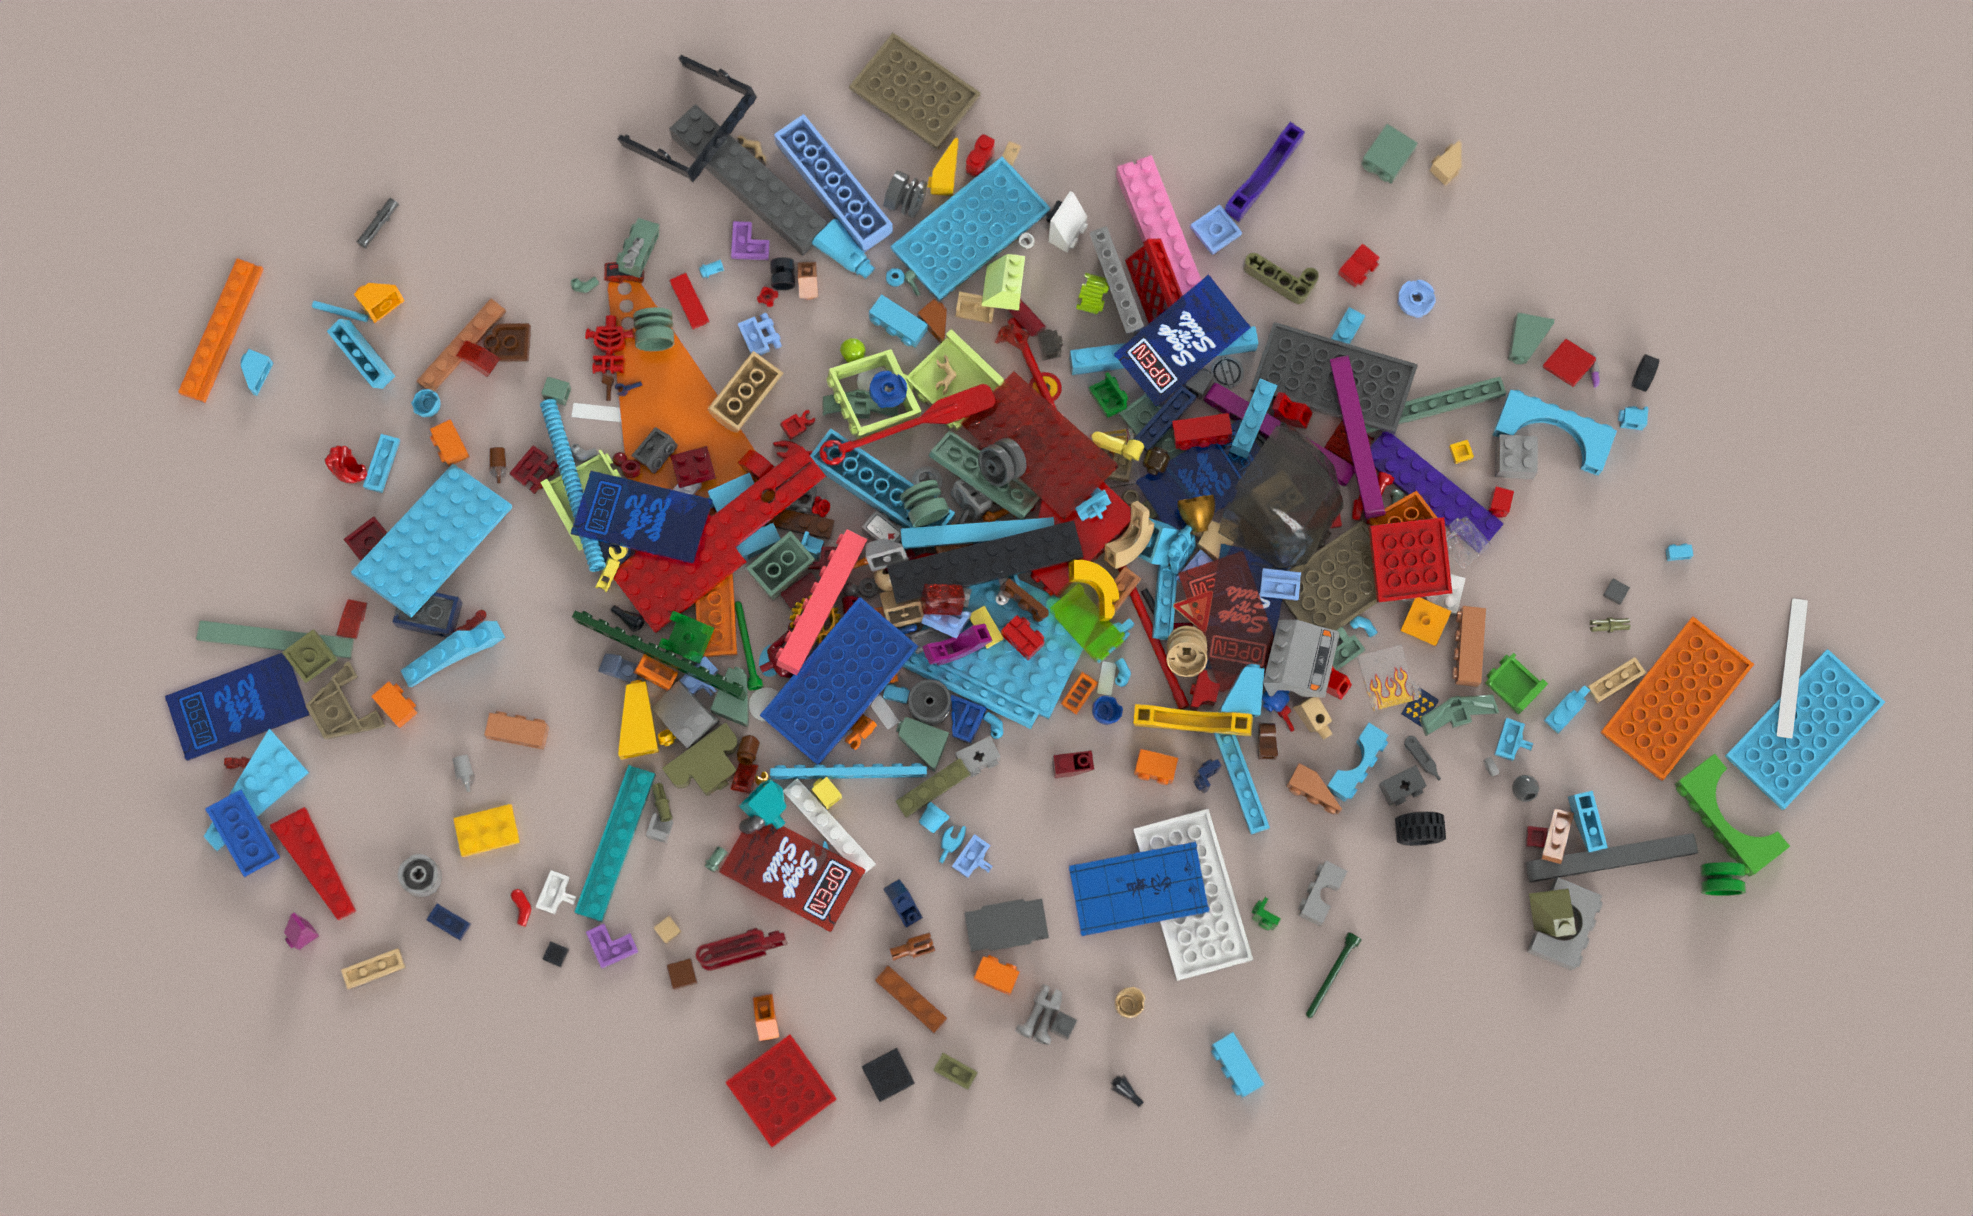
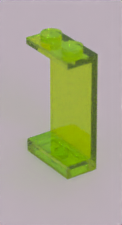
M1080 583L1050 607V613L1095 663L1098 660H1105L1110 655L1109 651L1115 647L1117 649L1125 642L1123 640L1125 638L1123 631L1120 633L1109 620L1099 621V609L1084 593V588Z

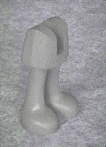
M1045 984L1040 987L1033 998L1035 1004L1029 1019L1025 1024L1017 1025L1015 1031L1024 1037L1031 1038L1036 1022L1044 1008L1045 1012L1033 1040L1044 1045H1050L1051 1037L1048 1035V1027L1054 1012L1060 1009L1062 992L1056 989L1050 998L1051 1001H1048L1045 998L1048 997L1050 986Z

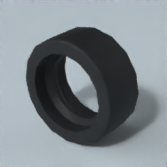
M1647 354L1642 357L1635 372L1632 387L1644 392L1649 389L1658 369L1659 359Z

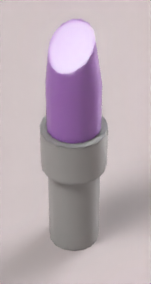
M1590 353L1596 357V362L1590 367L1594 388H1596L1600 384L1597 354Z

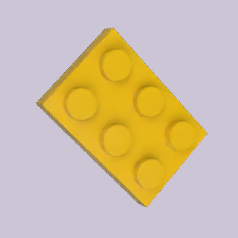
M512 804L453 818L462 857L520 843Z

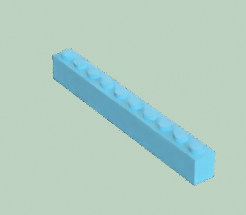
M1256 326L1237 328L1238 331L1232 329L1224 330L1223 333L1221 331L1206 332L1204 336L1210 338L1216 347L1211 348L1210 344L1204 340L1207 346V351L1205 352L1198 351L1192 345V341L1200 343L1198 344L1199 346L1203 347L1200 340L1201 337H1196L1195 334L1188 335L1192 336V339L1186 340L1189 341L1188 344L1181 341L1182 338H1179V336L1175 337L1184 345L1183 350L1190 352L1195 359L1253 352L1257 350L1259 344ZM1166 338L1148 340L1166 363L1174 362L1171 358L1172 355L1179 356L1178 359L1182 361L1181 351L1174 350L1172 347L1174 344L1168 342ZM1136 342L1070 350L1069 360L1072 375L1137 367L1131 359L1123 358L1119 361L1124 356L1129 358L1126 351ZM1183 354L1185 359L1189 360V358L1185 354Z

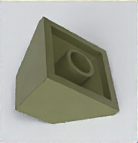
M1569 888L1529 894L1534 930L1555 937L1576 934Z

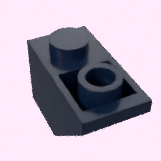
M900 879L883 888L888 900L906 928L923 918L908 889Z

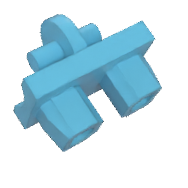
M1098 487L1093 488L1089 492L1092 498L1087 501L1083 497L1074 500L1075 509L1082 521L1088 517L1092 519L1096 515L1099 519H1102L1101 512L1106 510V506L1111 504L1105 490L1101 491Z

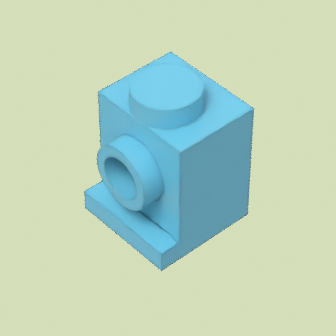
M1630 406L1624 410H1619L1618 421H1620V428L1643 430L1647 425L1648 407H1644L1641 410L1638 407Z

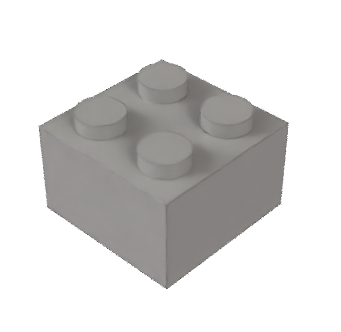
M1500 434L1496 440L1495 477L1533 479L1538 473V437Z

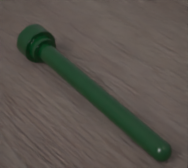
M1350 932L1347 933L1344 938L1346 940L1344 942L1345 946L1306 1012L1307 1018L1314 1016L1351 950L1358 947L1362 939Z

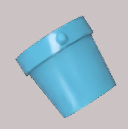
M929 802L918 822L934 834L950 816L932 802Z

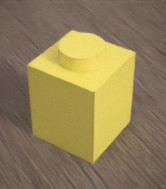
M827 777L824 779L820 778L813 784L812 793L826 810L842 798V794Z

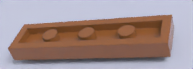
M887 966L875 979V982L933 1033L947 1020L945 1015L891 967Z

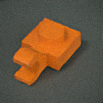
M862 715L852 726L851 730L853 732L844 741L851 744L850 747L857 750L860 747L861 738L866 739L877 724L872 719Z

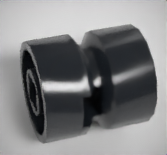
M786 257L772 259L770 261L771 273L773 274L771 276V287L780 291L793 289L795 287V275L793 274L795 272L794 260Z

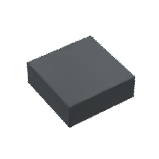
M1613 578L1603 596L1620 605L1630 587Z

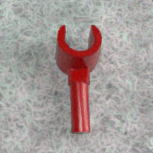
M1286 705L1282 711L1277 713L1284 719L1290 732L1295 729L1290 718L1287 716L1291 713V709Z

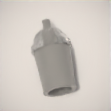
M468 755L453 758L456 774L455 780L460 787L466 788V791L470 792V786L475 781V774H473Z

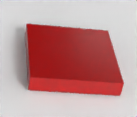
M1565 339L1543 364V368L1574 387L1596 362V357L1568 339Z

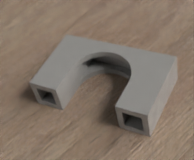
M1558 877L1553 881L1550 891L1569 888L1572 910L1578 919L1577 933L1571 940L1561 941L1536 932L1533 934L1527 952L1566 969L1573 970L1579 967L1582 962L1583 956H1581V952L1583 949H1586L1589 943L1587 936L1589 930L1592 931L1596 924L1594 917L1596 912L1599 913L1603 902L1600 900L1602 895Z

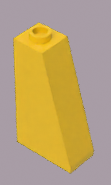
M634 680L630 682L631 684L626 685L618 750L621 760L659 753L646 681Z

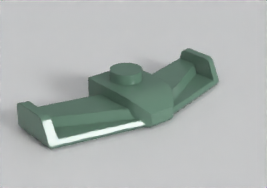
M866 390L845 392L856 418L869 419L870 411L893 417L898 415V406L880 408ZM834 394L823 396L822 416L841 412V406L839 403H836Z
M1493 695L1455 696L1423 715L1420 722L1425 736H1428L1448 722H1451L1452 728L1471 723L1470 715L1499 714L1500 712Z

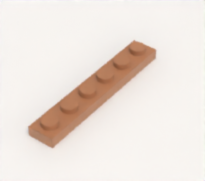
M491 298L417 379V383L424 389L435 391L506 313V310Z

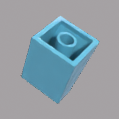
M1248 664L1240 671L1218 712L1252 714L1255 718L1260 716L1264 669L1260 668V665Z

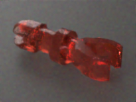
M482 609L477 611L472 619L466 620V624L456 628L454 633L456 631H470L475 628L478 622H482L486 618V611Z
M246 756L241 757V759L227 757L224 758V766H226V769H234L239 766L246 768L251 758H246Z

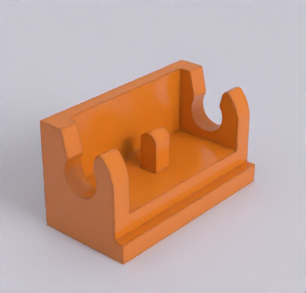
M643 654L633 672L666 691L670 690L678 675L677 671L650 658L646 654Z

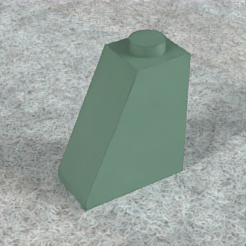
M1517 313L1513 323L1508 360L1513 361L1515 364H1526L1553 326L1555 319Z
M729 667L725 674L726 681L731 684L733 682L741 684L747 696L742 701L718 690L710 710L712 714L748 727V677L743 669L738 667L732 669Z
M905 716L904 721L899 722L896 730L899 732V739L931 771L935 772L947 743L949 732Z

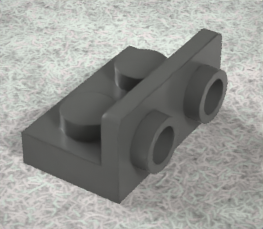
M655 427L631 456L655 474L678 445L670 435Z

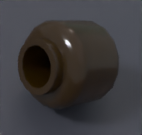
M1156 446L1153 449H1148L1143 461V466L1147 468L1146 472L1155 476L1158 473H1164L1170 461V456L1167 454L1168 451Z

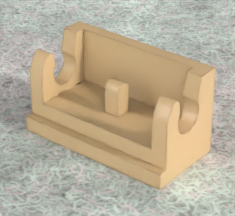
M959 292L955 317L992 324L995 307L982 306L983 296Z

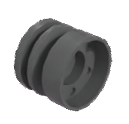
M897 170L886 191L884 207L896 211L902 205L901 213L905 215L908 212V216L914 218L924 203L927 182L922 180L919 183V179L914 178L911 184H909L910 175Z

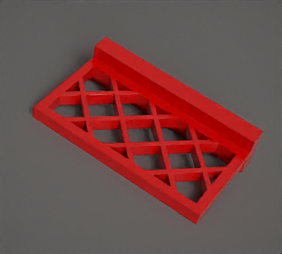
M1161 238L1145 240L1143 242L1144 245L1125 259L1150 326H1155L1176 309H1182L1186 306ZM1145 252L1148 254V260L1144 259ZM1135 259L1138 260L1137 269H1135L1132 262ZM1143 262L1147 264L1146 273L1142 272ZM1152 267L1155 273V277L1151 276ZM1141 275L1145 277L1143 285L1140 283ZM1150 279L1154 281L1152 289L1148 288ZM1158 284L1161 288V293L1157 292ZM1147 292L1151 293L1149 302L1146 299ZM1156 296L1160 297L1158 306L1154 305ZM1165 301L1168 307L1167 310L1163 309ZM1153 308L1157 310V315L1155 319L1152 315Z

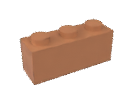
M496 711L495 714L489 713L484 736L490 740L544 750L549 726L541 719L534 718L533 721L526 720L525 716L515 715L510 717L505 712Z

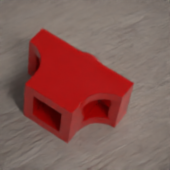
M1206 670L1198 674L1196 683H1192L1190 694L1193 697L1189 710L1197 711L1202 705L1214 706L1216 703L1220 684L1212 682Z

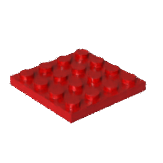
M1444 517L1368 526L1377 602L1453 593Z
M791 1034L725 1082L771 1148L837 1100Z

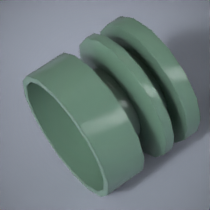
M653 307L638 310L633 314L634 328L637 330L634 333L636 348L643 351H662L674 346V331L671 329L673 327L672 311Z
M936 480L918 483L900 495L904 508L911 510L908 513V517L915 528L932 524L949 513V507L945 499L938 498L941 495V490L938 489Z

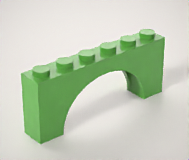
M1713 754L1676 782V790L1679 795L1687 799L1692 811L1700 815L1704 826L1712 830L1716 841L1725 846L1729 857L1735 859L1737 863L1745 865V875L1750 877L1787 850L1790 845L1778 831L1765 837L1748 836L1734 829L1725 820L1717 804L1716 787L1719 778L1727 768L1717 755Z

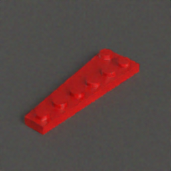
M303 807L270 824V828L336 919L340 920L356 912L307 808Z

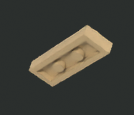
M1636 657L1590 684L1587 688L1590 690L1589 693L1596 703H1599L1643 676L1646 672Z
M397 948L344 968L341 972L347 989H351L406 967L400 949Z

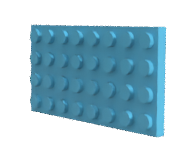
M1001 157L891 246V250L909 270L914 271L919 281L940 302L1051 211V208L1016 170Z
M452 464L351 573L355 578L412 618L512 509V504L461 468Z
M1828 649L1799 677L1793 738L1777 736L1780 697L1725 755L1734 766L1782 810L1801 793L1885 703L1881 697Z

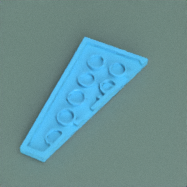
M269 729L229 795L242 789L258 817L309 772L272 730ZM212 822L203 837L218 851L225 843Z

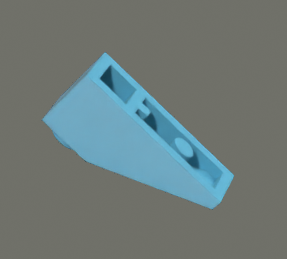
M1593 791L1567 796L1571 812L1574 813V821L1587 851L1592 852L1608 848Z

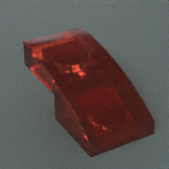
M348 599L336 635L357 639L368 603Z

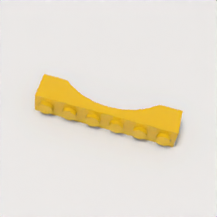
M1135 704L1133 724L1137 727L1251 736L1253 716L1246 713L1200 712Z

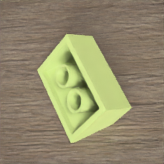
M1006 254L987 265L982 306L1019 310L1025 256Z

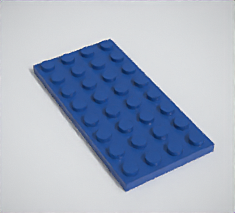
M859 597L803 663L798 675L794 674L760 716L815 764L820 765L919 646Z

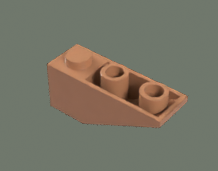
M1299 763L1286 786L1289 788V791L1297 796L1301 794L1313 805L1319 804L1323 806L1324 810L1330 814H1339L1342 810L1341 806L1317 772Z

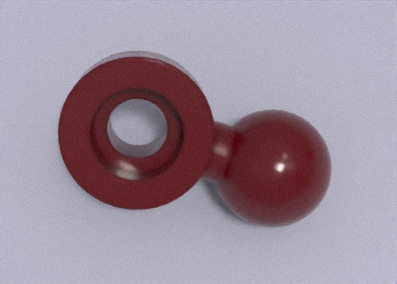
M623 452L614 454L612 461L615 466L621 467L624 477L636 478L640 475L641 468L638 461L628 460Z

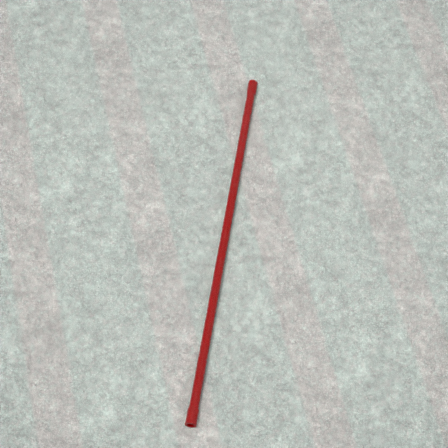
M1013 317L1007 321L1011 332L1016 338L1060 440L1069 447L1071 439L1024 336L1022 326ZM1127 565L1117 568L1119 573L1123 570L1124 567H1127ZM1135 586L1129 596L1171 688L1178 709L1187 708L1190 705L1175 674L1168 667L1166 653L1159 639L1152 638L1153 624Z

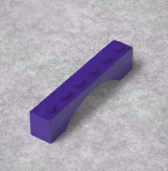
M1289 122L1260 165L1226 203L1225 211L1230 217L1238 222L1241 221L1302 142L1305 134L1304 130Z

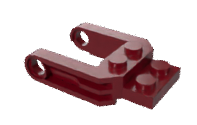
M754 928L747 930V933L703 944L697 948L695 956L704 970L714 971L761 958L767 955V950L785 946L788 943L784 932L780 933L779 930L772 931L765 937L763 930ZM708 949V951L703 952L700 956L702 950ZM712 955L709 960L704 961L706 956Z

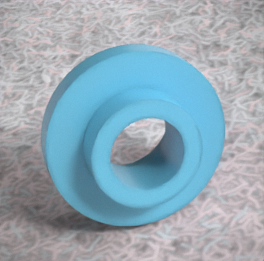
M893 268L887 272L886 281L889 285L897 287L904 282L905 276L902 270ZM896 274L899 277L897 279H893L892 276Z

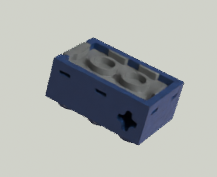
M435 592L412 618L396 607V616L393 617L392 622L397 628L447 638L455 633L463 603L459 597Z

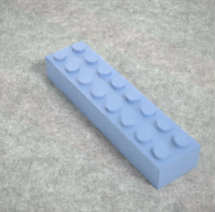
M804 114L774 134L775 144L834 218H837L864 253L893 233V224Z

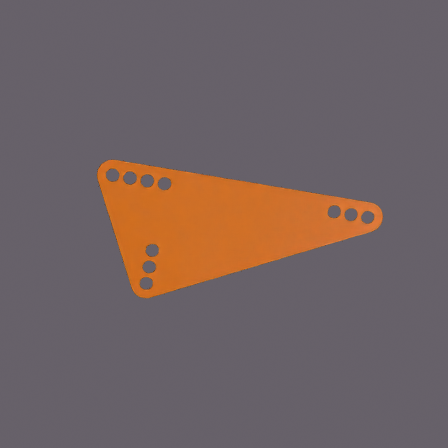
M620 275L614 276L608 284L610 315L617 317L616 326H622V320L626 317L633 318V314L638 310L657 307L637 277ZM623 282L629 283L632 288L631 292L627 295H622L618 292V286ZM623 300H630L633 303V309L630 312L620 310V303ZM675 332L674 346L662 351L639 350L635 346V339L627 338L626 347L614 353L615 356H624L625 358L624 374L616 372L617 384L622 383L626 386L641 381L642 386L629 390L626 396H619L625 454L628 460H635L631 455L655 427L670 435L678 445L671 455L707 446L716 479L701 482L702 486L691 500L701 503L708 513L713 516L717 512L715 508H710L706 498L709 497L708 491L747 474L738 464V461L749 449L754 451L755 449L741 429L737 433L727 429L708 412L709 406L718 395ZM623 388L618 389V393L623 391ZM670 456L655 474L640 463V475L636 478H627L628 490L631 494L629 498L637 496V506L643 495H650L654 501L661 499L664 502L678 484ZM752 477L754 483L758 481L756 478ZM773 490L771 492L766 491L761 496L762 501L770 502L775 497V492ZM642 507V508L640 509V511H641L640 517H641L644 513H650V508H648V512H645V511H644L645 508ZM678 515L677 518L673 521L672 524H674L677 520H679V518H681V516ZM635 531L633 538L635 553H637L647 543L644 541V537Z

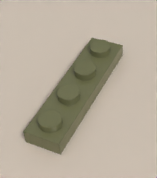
M959 758L896 800V803L904 816L908 818L929 802L969 777L971 773L962 759Z

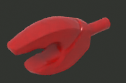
M788 440L773 442V446L788 449L785 453H776L778 457L784 460L801 447ZM807 451V453H808L809 455H811L812 452H813V451Z

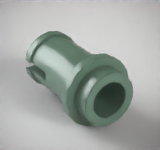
M717 846L709 860L705 861V867L715 872V870L719 869L718 866L728 852Z

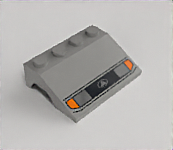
M1278 620L1263 681L1268 695L1273 696L1277 690H1289L1302 697H1325L1340 635L1339 632L1299 620Z

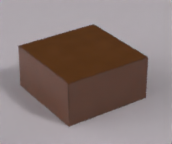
M691 958L667 965L673 990L698 984Z

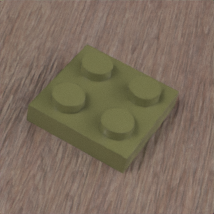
M315 629L282 652L305 683L338 660Z

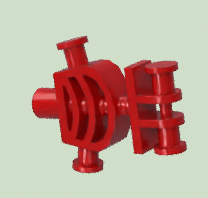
M607 315L605 317V326H597L596 331H591L590 328L586 330L585 339L593 338L597 349L606 355L593 356L595 362L592 365L593 374H596V372L606 374L607 370H610L611 374H615V372L624 374L625 372L624 356H613V353L623 350L626 347V339H635L633 328L629 331H624L622 326H616V316Z

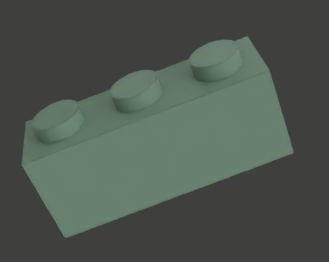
M641 218L637 219L636 224H632L630 236L624 241L623 251L617 255L616 263H618L619 272L640 278L659 238V224ZM636 237H639V240L643 238L644 244L639 249L638 257H635L633 267L631 269L625 268L624 256L628 254V250L633 246Z

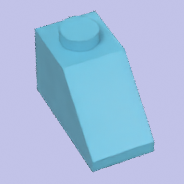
M248 349L247 353L243 354L240 366L250 391L253 395L257 396L273 362L270 357Z

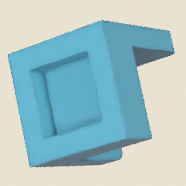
M805 531L801 544L814 559L818 560L822 546H824V541L811 537L809 532Z

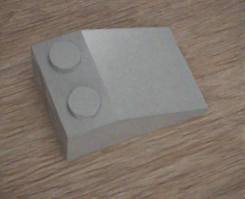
M679 680L652 707L670 731L687 748H691L698 743L719 722Z

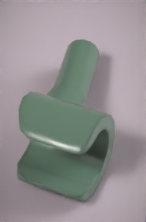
M910 269L905 273L904 280L910 284L916 296H919L920 292L913 281L917 276Z

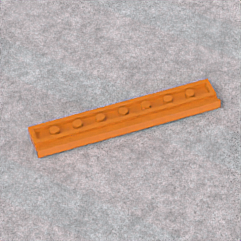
M236 259L179 388L178 393L180 395L206 403L264 270L262 266H256L253 263Z

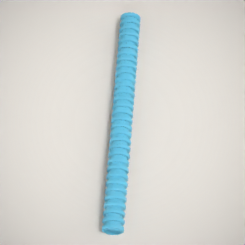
M546 399L540 403V408H542L541 411L545 419L546 428L548 429V434H550L549 438L556 455L562 481H564L563 484L565 491H567L568 501L570 502V507H572L571 511L575 518L574 521L576 526H580L582 523H586L589 514L583 488H581L582 485L575 462H573L574 458L570 451L571 448L567 441V436H565L566 432L559 415L557 402L555 399ZM583 525L577 531L581 544H583L582 547L586 560H588L589 570L597 572L606 566L604 557H602L603 554L596 534L584 532L585 525Z

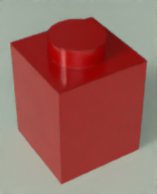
M1496 486L1491 494L1488 511L1497 518L1506 517L1510 512L1514 491Z

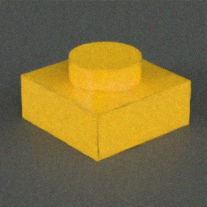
M1468 440L1449 446L1455 464L1474 458Z

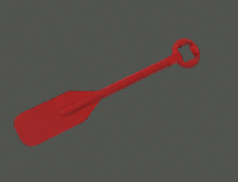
M977 385L937 400L920 417L843 444L837 440H828L820 447V457L826 464L837 465L844 460L847 452L923 423L950 424L988 410L995 405V396L988 385ZM834 444L838 446L842 456L840 458H833V461L827 459L828 456L823 450L825 447L829 448Z

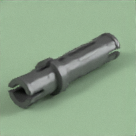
M389 198L383 208L376 212V217L356 242L366 249L385 222L390 220L391 214L399 204L394 199Z

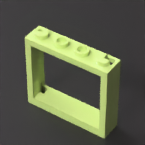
M891 349L829 369L828 377L826 378L829 388L832 387L836 403L840 404L842 416L844 419H847L850 433L855 435L856 439L920 417L921 409ZM885 365L887 371H892V374L897 376L898 374L901 375L907 383L906 398L902 402L907 413L861 427L839 380Z

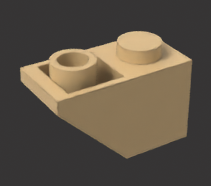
M1460 141L1454 145L1451 143L1444 150L1445 153L1442 156L1437 155L1431 162L1432 167L1430 171L1444 185H1447L1455 178L1461 169L1462 143Z

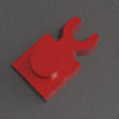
M809 410L804 411L800 418L797 414H794L780 423L781 428L790 440L804 433L807 429L805 425L811 426L814 424L815 418L811 420L806 419V416L810 413Z

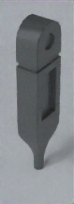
M1408 736L1404 741L1406 748L1423 770L1435 776L1439 781L1441 778L1437 773L1434 760L1415 736Z

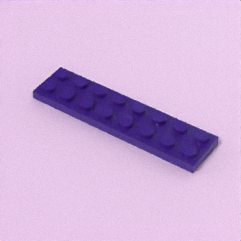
M1384 431L1371 445L1370 449L1375 470L1393 476V484L1406 495L1418 491L1437 518L1444 517L1445 526L1478 553L1483 550L1504 525L1503 522L1392 433Z

